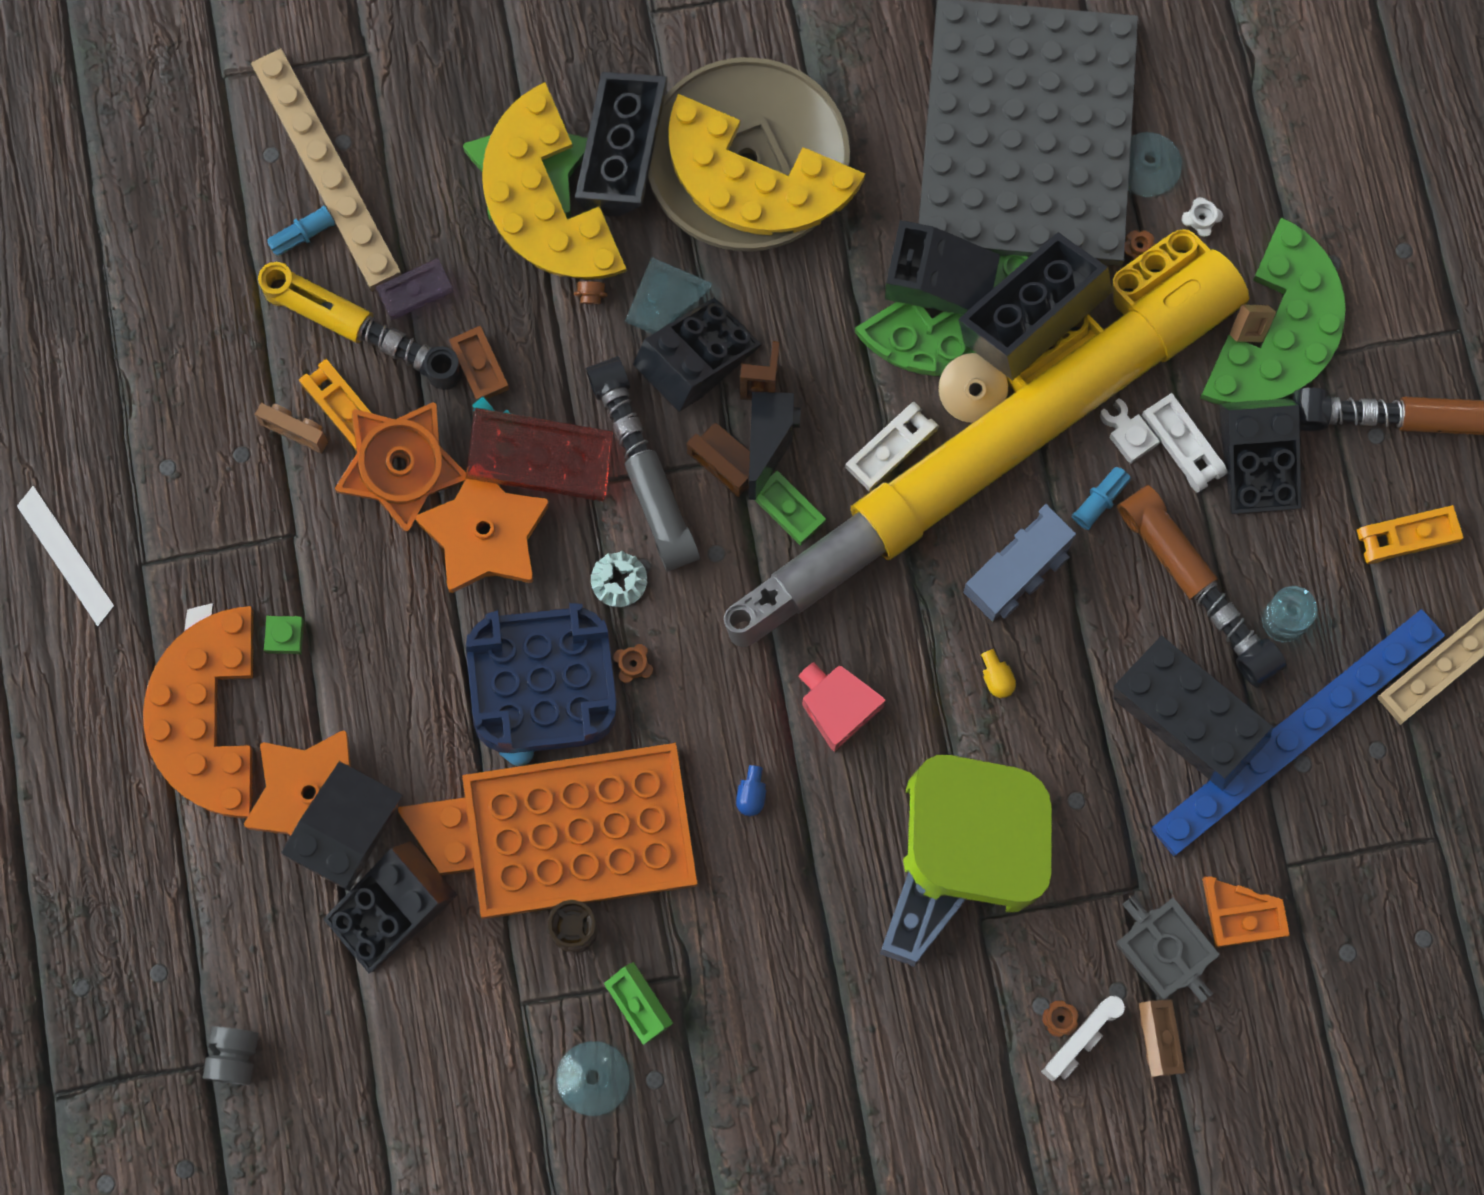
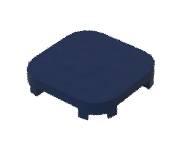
M569 603V609L499 616L497 610L485 614V618L473 627L470 634H467L466 653L473 723L477 736L487 747L500 753L578 747L596 743L610 732L616 719L617 698L615 695L608 629L605 620H601L596 613L583 608V604Z

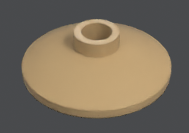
M968 353L953 359L945 367L939 380V396L944 408L953 417L964 422L974 423L1006 400L1008 394L1006 375L977 353ZM972 383L980 384L981 391L978 395H971L969 393V387Z

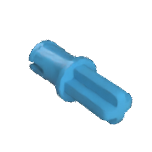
M322 206L299 221L294 219V224L271 236L267 242L272 252L279 256L304 241L306 244L309 243V238L335 225V222L327 208Z
M1113 468L1097 488H1091L1089 491L1091 495L1072 514L1073 520L1083 529L1089 530L1106 508L1111 509L1113 507L1112 501L1130 482L1131 477L1122 468Z

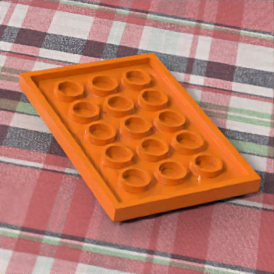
M676 743L462 775L482 919L552 909L559 903L567 900H577L585 904L697 886Z

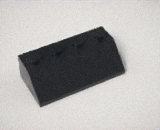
M601 72L575 195L576 200L585 212L600 207L603 216L619 217L642 206L668 82L666 76Z

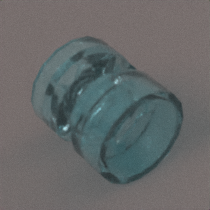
M1289 586L1281 589L1263 610V628L1270 637L1277 641L1290 642L1298 639L1316 618L1318 610L1316 600L1310 592L1301 587Z

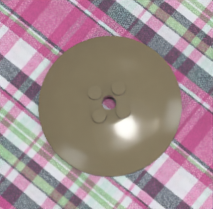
M740 57L705 65L682 78L669 90L664 97L648 181L660 207L678 227L704 243L734 251H760L776 248L804 236L816 227L814 226L796 233L786 231L772 232V235H761L734 229L712 218L694 203L691 195L678 180L671 161L669 122L678 94H681L739 119L740 127L728 150L739 155L750 153L756 157L757 163L789 176L802 147L849 166L850 147L844 120L834 101L817 82L796 68L781 62L755 57Z

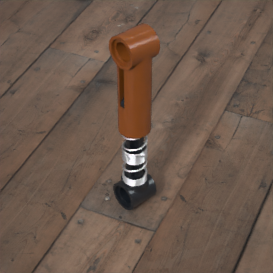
M1302 388L1293 392V401L1299 405L1300 431H1321L1328 428L1329 424L1335 425L1337 421H1340L1341 425L1342 422H1355V425H1358L1359 422L1361 426H1376L1377 423H1385L1386 427L1389 424H1396L1400 431L1484 435V400L1401 397L1400 401L1394 400L1392 403H1385L1382 399L1377 401L1376 399L1361 398L1359 401H1354L1352 398L1340 401L1338 397H1331L1328 395L1327 390L1321 388Z
M1145 485L1117 505L1119 514L1126 525L1133 532L1139 533L1190 600L1198 599V605H1203L1208 611L1207 617H1211L1215 627L1226 634V641L1233 643L1235 646L1234 651L1239 656L1236 659V664L1242 675L1252 686L1259 687L1286 668V660L1277 646L1267 638L1261 640L1257 634L1253 635L1254 630H1249L1243 623L1244 618H1239L1240 613L1232 602L1228 603L1224 598L1225 593L1221 594L1216 588L1217 576L1169 516L1163 500L1151 486Z

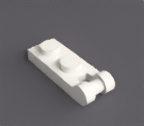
M1172 393L1143 411L1141 416L1186 475L1190 486L1196 492H1200L1208 487L1207 483L1212 479L1218 480L1228 473L1222 460ZM1202 458L1207 467L1200 471L1194 463Z
M915 402L907 406L845 464V468L869 492L939 428V425L932 418L928 420L921 413L922 409ZM910 422L918 429L914 434L905 427Z
M1110 996L1102 1001L1041 1072L1051 1081L1057 1079L1059 1075L1065 1080L1079 1064L1074 1059L1083 1048L1089 1052L1102 1038L1103 1035L1098 1030L1106 1021H1114L1123 1014L1125 1007L1123 1001L1117 996Z

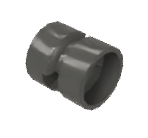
M211 1027L208 1048L213 1053L205 1060L202 1079L238 1085H251L254 1065L249 1061V1057L256 1054L259 1033L235 1028Z

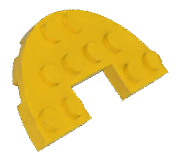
M544 82L526 92L507 109L489 138L483 161L482 180L484 196L491 218L503 239L517 254H520L524 259L534 264L535 267L560 277L567 276L591 280L612 277L627 272L600 207L567 220L542 160L573 148L549 89Z
M678 94L669 122V148L674 171L680 184H683L686 191L693 198L694 203L712 218L729 227L761 235H772V232L786 231L796 233L819 225L823 219L834 212L842 210L858 192L865 180V173L802 147L789 176L729 151L728 149L740 127V120L681 94Z

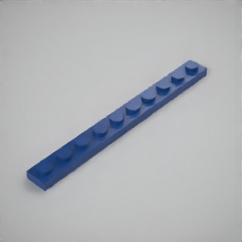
M1422 609L1419 610L1272 729L1271 738L1268 743L1223 791L1213 782L1208 781L1151 828L1152 832L1172 856H1176L1445 636L1444 633Z

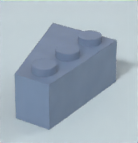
M1047 504L1038 511L1040 514L1036 520L1025 530L1021 528L1014 535L1016 538L1000 553L997 552L965 585L963 593L992 622L1000 615L1004 619L1008 617L1019 606L1016 600L1024 592H1027L1029 595L1034 593L1045 581L1042 576L1050 568L1056 572L1070 558L1066 553H1068L1076 533Z
M908 872L880 954L915 966L966 899L941 895L936 900L925 896L924 892L926 890L917 884L911 873Z

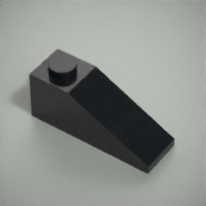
M752 392L749 500H756L792 443L793 428H800L801 407H794V393Z

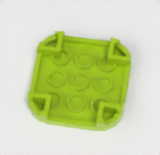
M936 755L927 759L909 779L905 792L910 794L908 855L903 859L905 873L910 872L915 882L926 890L924 892L925 896L936 900L941 895L1004 905L1006 906V912H1019L1022 908L1033 904L1048 888L1051 878L1052 806L1049 793L1043 783L1032 773L1016 767L954 755Z

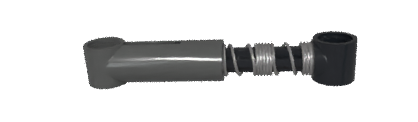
M619 356L587 367L586 373L596 399L602 400L604 406L609 408L608 417L615 422L613 428L617 439L620 440L619 444L625 447V458L627 461L624 466L655 539V544L666 572L700 560L696 544L689 528L686 527L656 451L648 450L646 446L648 440H644L642 436L643 427H641L639 418L635 417L637 413H633L629 404L631 402V399H628L630 384Z

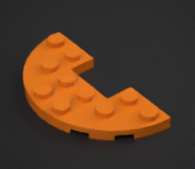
M251 606L237 607L210 615L198 621L178 636L165 650L151 674L143 707V725L146 742L150 754L163 777L175 790L194 804L210 812L234 818H247L252 810L253 748L250 745L217 746V685L219 679L253 678L254 609Z

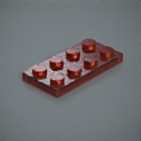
M476 408L473 413L466 479L604 501L607 495L613 431Z

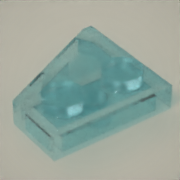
M651 257L625 322L654 334L672 323L708 293L712 283Z

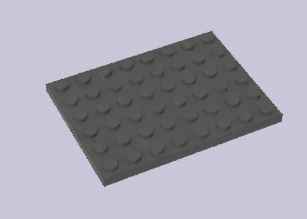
M937 0L918 224L934 226L1003 256L1018 255L1027 256L1028 258L1059 232L1104 265L1122 266L1125 247L1138 16L964 0Z

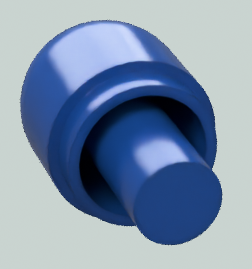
M749 765L747 780H741L740 785H738L736 806L739 812L745 816H755L764 807L767 790L765 789L766 784L761 783L763 767Z

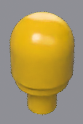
M994 649L982 653L981 656L987 669L983 670V678L990 693L997 698L1009 697L1016 688V680L1010 666H1007L1005 661L1000 663Z

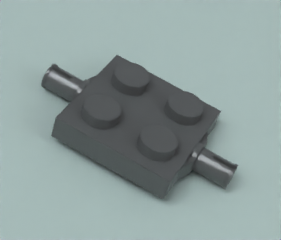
M1135 895L1124 902L1122 905L1136 922L1130 932L1115 944L1158 998L1164 1000L1175 990L1189 986L1201 1003L1214 993L1210 991L1199 976L1205 967L1220 954L1178 902L1171 898L1160 908L1151 910L1148 913L1135 898Z

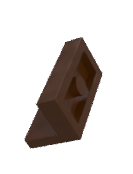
M772 342L770 367L741 364L740 399L752 400V392H776L780 342Z
M713 423L701 437L695 433L686 443L687 454L738 498L748 489L750 451L720 425Z

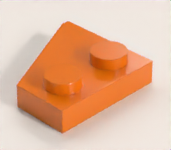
M465 798L398 807L399 814L441 875L475 871Z
M1211 876L1202 879L1215 948L1290 936L1283 899L1267 894L1262 895L1254 892L1252 889L1239 885H1230L1218 881Z

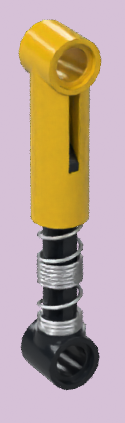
M270 262L260 270L258 283L267 301L271 304L285 306L357 344L366 340L367 345L374 344L378 346L380 352L394 359L401 358L405 360L408 366L414 365V369L419 370L420 374L427 377L430 383L437 389L448 390L460 382L462 376L461 366L456 353L452 349L445 346L431 348L426 344L421 346L413 342L414 338H411V340L407 339L406 334L395 328L388 329L387 324L382 326L374 322L373 313L291 272L284 263ZM278 279L286 280L282 287L277 289L270 288L274 281ZM441 363L451 365V368L446 373L440 374L434 370Z

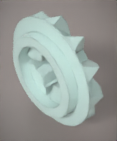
M623 551L612 554L607 553L605 557L595 563L592 571L591 586L593 592L600 601L609 606H629L640 599L646 589L647 574L645 567L636 556ZM612 567L619 570L621 574H629L624 579L626 591H623L617 583H609V580L613 578Z

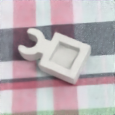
M1117 399L1114 406L1119 411V415L1116 417L1111 416L1104 408L1101 410L1100 418L1105 425L1116 429L1110 434L1109 438L1129 464L1155 448L1160 441L1139 414L1130 419L1127 415L1128 408L1126 403L1121 399Z

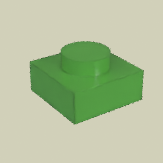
M266 616L264 651L273 654H302L304 619L297 616Z

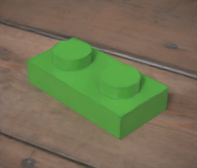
M778 471L768 479L755 500L800 546L826 523V518Z
M634 962L624 966L604 983L643 1045L655 1039L673 1024Z

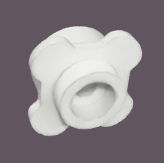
M1196 198L1193 201L1191 210L1183 213L1182 223L1185 226H1191L1196 229L1199 236L1207 237L1211 234V228L1214 224L1221 222L1223 214L1212 202L1204 198ZM1204 215L1205 219L1201 220L1199 216Z

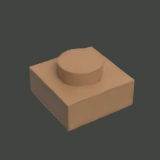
M1242 305L1229 335L1237 342H1264L1276 312L1269 305Z

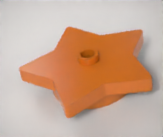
M429 403L397 419L354 409L352 411V421L357 454L337 483L335 491L340 494L378 500L404 532H408L428 495L462 483L468 475L439 445L436 403ZM403 458L406 462L405 469L401 471L394 469L392 465L394 459Z
M475 463L454 500L416 515L415 519L418 525L445 550L447 587L449 592L454 593L489 576H499L532 583L533 573L528 539L548 509L549 503L545 498L505 493L479 463ZM490 527V531L487 534L478 533L479 529Z
M340 731L306 750L261 743L260 749L266 787L245 820L244 826L249 830L291 836L299 820L338 762L341 761L351 767L349 737L346 731ZM315 788L316 794L312 799L303 798L308 789Z

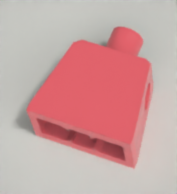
M813 662L798 676L811 689L803 698L802 705L834 752L884 708L886 700L880 694L840 665L827 676Z

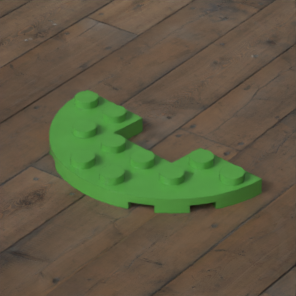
M1283 218L1280 219L1253 279L1257 283L1284 294L1261 348H1258L1247 342H1237L1228 335L1200 397L1202 400L1220 405V403L1292 397L1294 391L1311 384L1322 373L1339 345L1345 323V299L1338 273L1331 259L1315 239L1295 224Z
M1000 255L994 287L1028 257ZM895 302L855 327L856 335L879 357L899 368L918 374L941 376L945 367L956 357L968 353H976L964 344L958 321L962 316L961 314L944 311L931 318L924 307Z

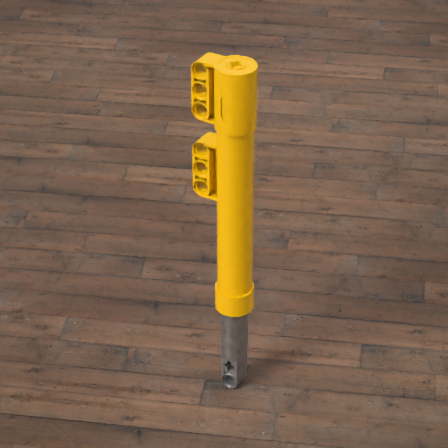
M1181 229L1172 232L1120 269L1113 278V301L1117 309L1123 314L1122 317L1103 330L1087 314L1074 326L1081 329L1076 331L1069 330L1051 346L1053 347L1052 349L1044 352L1013 381L1007 377L1008 386L1015 392L1013 395L890 483H882L851 505L853 516L771 574V578L726 610L724 623L731 641L741 647H747L756 643L794 614L803 612L879 556L884 557L886 560L893 559L921 539L923 532L1135 379L1159 362L1168 361L1239 310L1242 305H1246L1249 301V292L1244 279L1236 267L1222 253L1214 249L1210 250L1193 232ZM1179 250H1185V251H1188V252H1186V253H1179V252H1177V251H1179ZM1158 269V270H1161V271H1160V272H1151L1150 270ZM1127 288L1134 289V290L1131 291V292L1123 291L1124 289H1127ZM740 622H750L749 625L743 629L735 628V626Z

